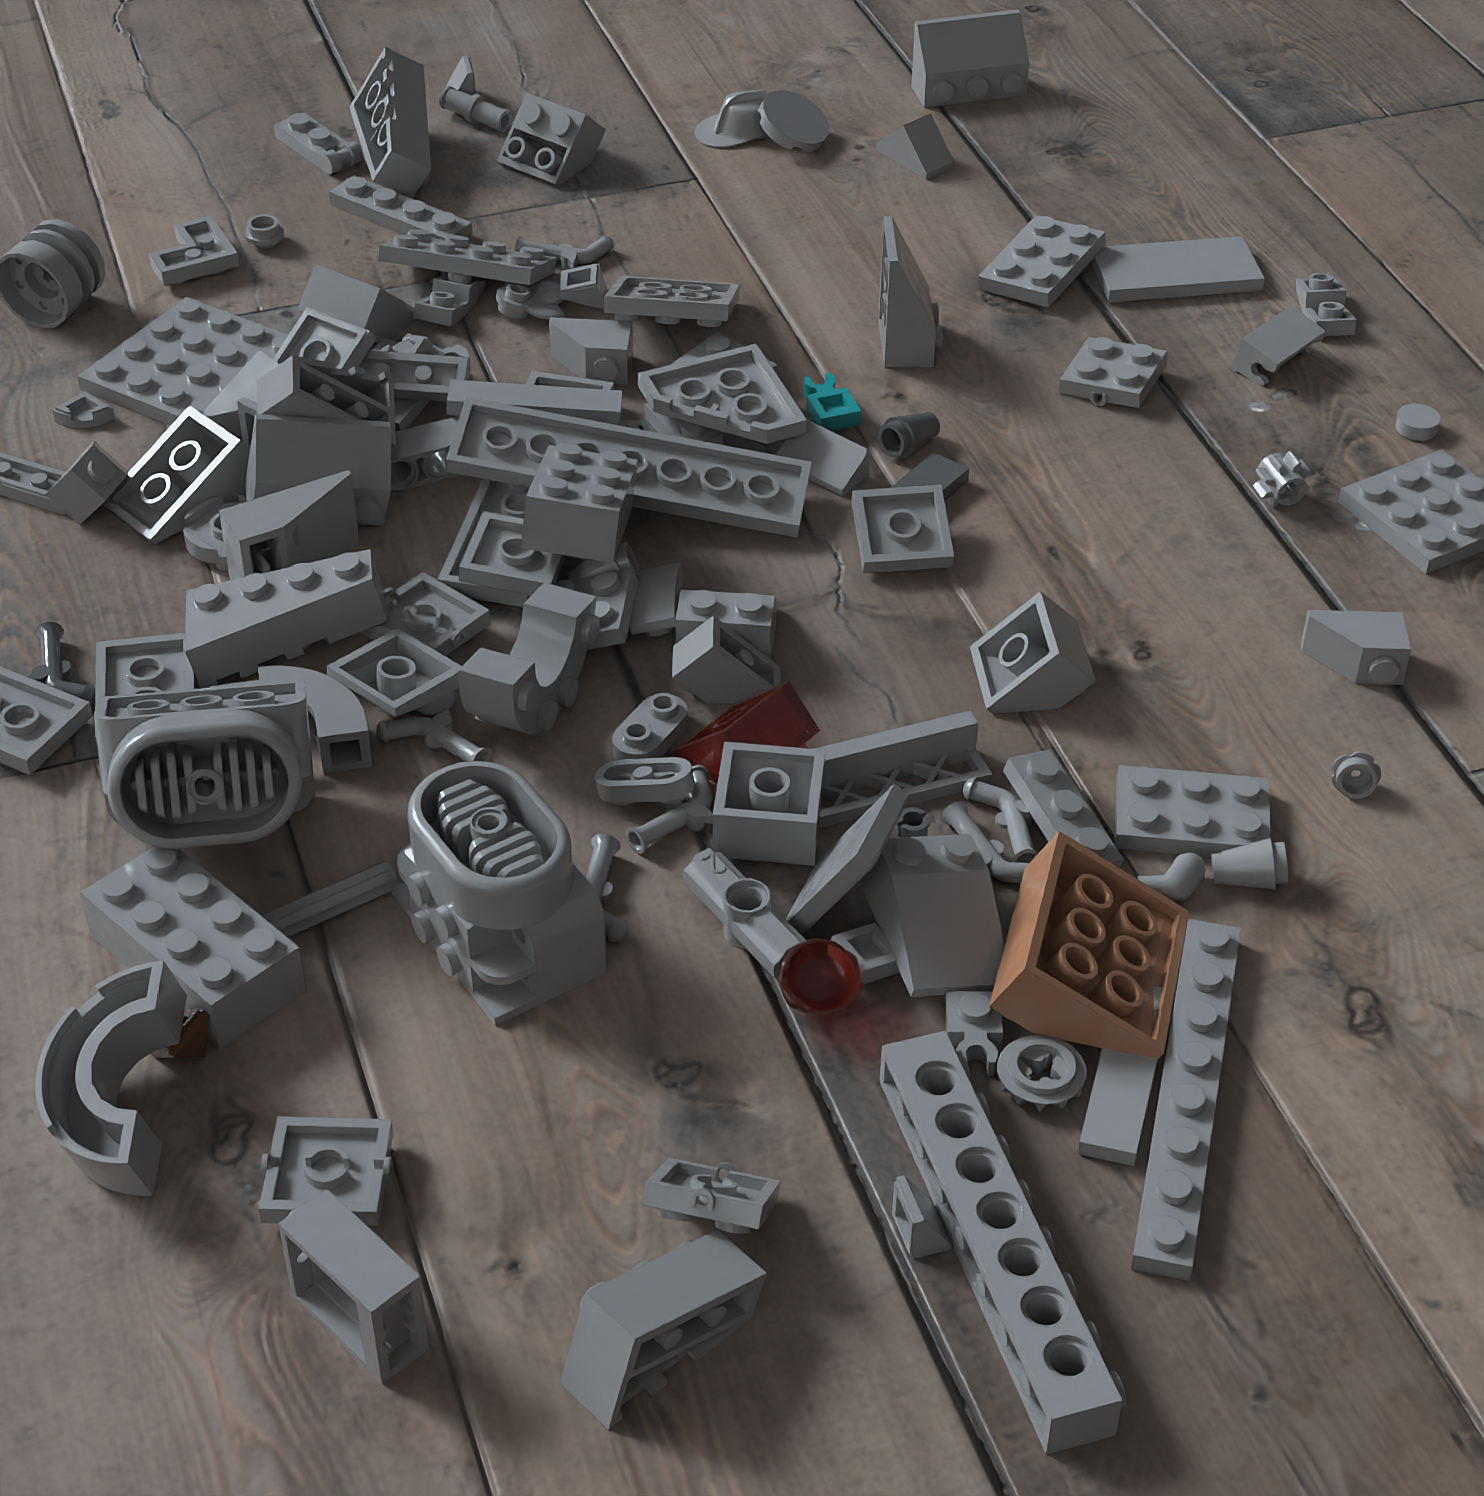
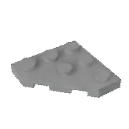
M757 344L638 373V387L655 413L765 444L806 434L807 419Z

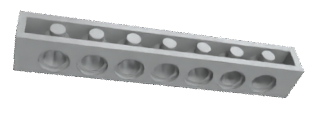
M946 1031L882 1045L880 1084L1046 1455L1116 1436L1121 1408L1126 1406V1395L1122 1381L1116 1371H1108L1101 1357L1102 1349L1098 1331L1091 1320L1084 1321L1078 1309V1296L1074 1281L1068 1272L1061 1273L1055 1261V1248L1050 1231L1046 1225L1039 1226L1032 1213L1033 1204L1029 1188L1023 1179H1016L1011 1169V1156L1007 1142L1002 1135L996 1136L990 1125V1112L987 1101L981 1092L975 1093L970 1083V1071L964 1053L961 1050H954ZM1060 1373H1068L1073 1376H1065Z

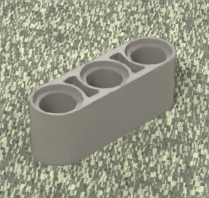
M460 416L395 432L396 445L391 448L392 491H402L461 475L446 472V459Z

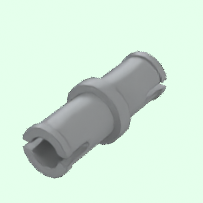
M446 86L441 92L439 98L440 107L464 116L467 122L472 124L482 123L499 132H505L511 124L512 112L487 102L484 96L479 94L471 96L452 86Z

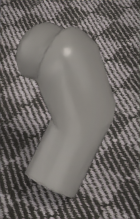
M1183 853L1176 857L1165 875L1138 876L1137 879L1172 901H1182L1189 898L1204 879L1206 871L1205 862L1195 853Z

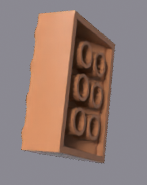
M1058 831L1025 867L989 1007L1036 1035L1157 1058L1158 1060L1165 1050L1189 911ZM1153 986L1163 987L1154 1021Z

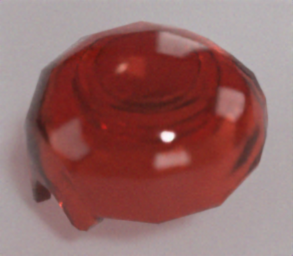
M813 938L794 946L780 968V988L787 1005L800 1016L807 1019L827 1021L844 1015L855 1004L864 985L857 957L850 951L845 950L840 944L831 940Z

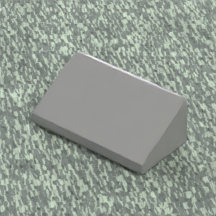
M807 420L806 434L787 438L776 453L779 456L812 462L809 480L841 496L869 476L870 452L867 448Z

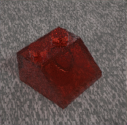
M788 681L734 703L672 751L674 757L688 760L691 766L703 765L709 771L708 779L718 784L724 742L809 749L805 743L821 730Z

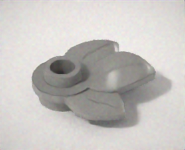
M546 280L532 285L505 281V286L499 288L496 294L498 310L506 316L519 319L528 317L529 313L537 318L550 320V317L565 318L563 310L557 306V304L565 300L561 299L559 294L560 284Z

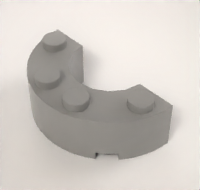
M543 583L523 605L520 629L510 655L480 647L458 670L459 692L466 712L474 714V719L525 734L535 735L544 730H550L563 706L571 707L578 692L577 679L587 653L588 645L593 644L598 636L600 618L595 616L596 596Z
M164 960L137 965L116 973L95 985L99 992L87 1000L78 1010L71 1005L57 1022L46 1040L36 1071L35 1095L37 1107L47 1129L80 1170L90 1179L112 1191L129 1195L153 1196L162 1143L137 1110L117 1108V1095L125 1076L139 1060L159 1048L179 1044L187 994Z

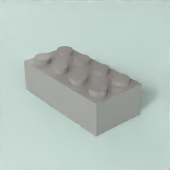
M154 846L80 892L91 937L126 968L164 960L187 994L185 1010L203 1009L209 1014L207 1039L219 1050L306 992L299 947L181 849H167Z

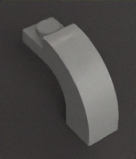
M263 666L258 667L259 680L210 686V688L305 680L310 738L319 748L323 774L373 767L364 709L356 695L347 686L331 676L300 667Z

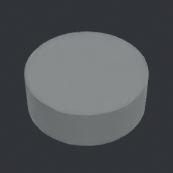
M1407 404L1398 410L1395 428L1399 434L1407 439L1426 441L1438 434L1441 416L1437 410L1428 405Z

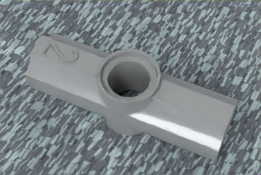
M708 848L694 855L692 862L683 871L684 883L723 923V936L726 941L734 947L747 949L774 978L781 977L786 981L800 974L803 966L811 959L812 946L770 904V891L768 887L761 881L745 878L721 852H713Z

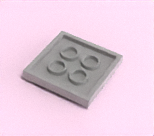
M620 276L604 296V313H614V319L621 321L639 320V315L655 316V321L663 324L680 323V318L697 319L696 324L699 326L718 327L721 326V321L729 320L739 301L740 284Z
M1442 449L1343 487L1340 490L1339 504L1425 574L1484 551V481Z

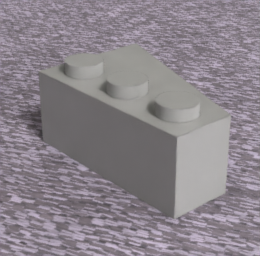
M291 356L257 380V414L390 422L391 448L396 445L393 373L383 371L379 375L365 373L364 368L354 366L349 370L335 368L332 362Z
M717 1229L694 1241L687 1240L675 1250L652 1261H642L631 1271L610 1281H601L594 1284L585 1292L580 1301V1313L560 1384L609 1430L623 1419V1413L620 1411V1408L625 1402L644 1388L653 1396L667 1385V1378L662 1375L665 1371L687 1354L694 1361H698L752 1319L767 1273Z

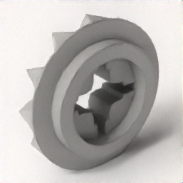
M1033 1035L1019 1038L1003 1049L998 1058L996 1074L1000 1078L1001 1092L1012 1093L1017 1106L1030 1102L1034 1103L1039 1112H1041L1049 1104H1053L1063 1110L1070 1098L1079 1099L1086 1081L1087 1070L1082 1056L1068 1043L1056 1038ZM1050 1065L1052 1066L1050 1078L1043 1077L1039 1081L1031 1080L1032 1073L1039 1074L1043 1070H1047Z

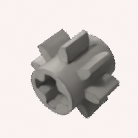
M1288 451L1286 455L1274 453L1265 457L1255 470L1261 480L1257 481L1253 487L1261 498L1267 499L1274 508L1279 503L1285 506L1297 503L1303 498L1309 488L1304 478L1311 474V470L1292 451Z

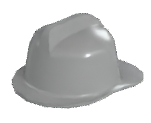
M766 90L734 92L727 95L723 101L720 113L702 120L696 126L694 135L697 141L713 148H728L755 139L769 137L762 129L760 124L762 117L758 114V108L768 94Z

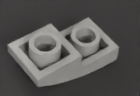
M451 272L433 279L430 296L415 303L414 319L446 326L456 324L476 304L485 289L486 279Z
M1314 273L1309 278L1296 279L1295 287L1302 313L1326 331L1324 336L1355 335L1356 319L1345 307L1346 289L1334 276L1326 273Z
M681 563L640 570V576L636 577L639 583L629 624L631 635L646 632V636L656 637L671 632L673 627L676 626L675 620L679 603V592L685 580Z

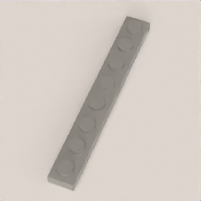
M1188 919L1131 1270L1190 1281L1241 928Z

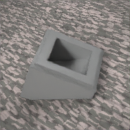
M462 56L446 86H452L472 96L476 94L474 71L470 58Z
M596 263L561 271L559 291L561 299L604 309V296L607 293V286L600 264Z
M905 1175L896 1177L892 1216L909 1255H912L913 1259L951 1249L952 1242L934 1203Z

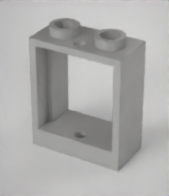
M326 1189L311 1201L298 1205L284 1220L278 1223L292 1297L381 1384H384L430 1349L421 1276L332 1192Z

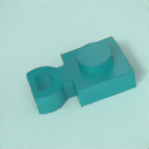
M825 373L824 384H815L809 376L804 377L803 394L807 399L806 409L815 424L830 431H839L843 428L861 425V410L847 387L835 389L836 378L833 374Z

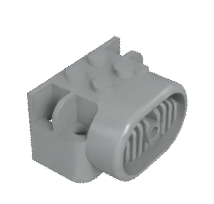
M305 680L98 698L94 721L102 791L105 794L106 807L109 815L115 822L121 824L128 833L146 844L159 848L180 849L255 841L275 832L289 819L292 813L301 811L310 803L311 799H316Z
M483 761L456 763L441 768L426 777L414 790L408 804L411 844L402 849L397 858V870L404 882L391 887L394 898L411 918V923L417 937L423 943L429 941L436 950L439 963L448 976L455 974L495 1026L607 973L604 913L600 899L589 881L573 864L571 837L566 825L533 786L513 769L497 763Z

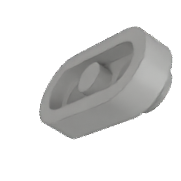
M658 693L646 698L614 731L612 736L614 759L661 758L687 729L688 708L686 703L678 696L669 693Z
M679 757L616 760L600 767L594 775L599 798L616 806H625L634 802L674 804L685 799L687 794L695 787L691 763Z

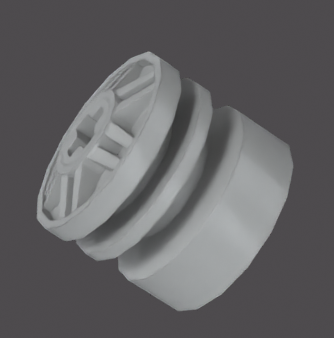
M59 219L44 220L26 235L21 242L0 258V297L13 314L26 323L42 328H54L65 321L81 303L102 286L106 275L104 259L92 239L72 223Z

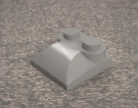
M396 628L328 665L327 675L347 686L360 698L391 717L396 718L413 710L424 715H437L452 707L455 702V690L459 688L458 670L462 666Z

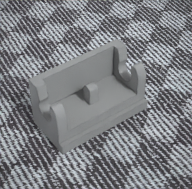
M1290 306L1241 339L1230 370L1234 373L1239 372L1250 381L1264 386L1269 382V379L1266 375L1261 374L1256 366L1261 364L1264 369L1274 373L1279 370L1282 364L1298 353L1308 355L1313 352L1310 345L1321 341L1326 331Z

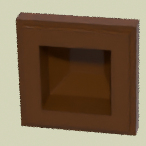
M203 1009L185 1010L179 1044L159 1048L150 1054L153 1057L159 1058L205 1057L209 1014Z

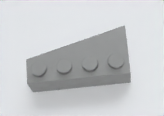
M385 47L349 108L372 181L413 199L418 189L423 188L427 184L431 174L424 65Z
M371 549L355 553H343L333 558L311 563H298L280 570L262 574L254 573L244 578L217 584H205L195 589L186 590L185 653L200 688L217 686V680L237 672L240 673L241 678L257 673V664L285 654L287 660L305 654L304 651L313 642L323 638L331 644L387 622L385 589Z

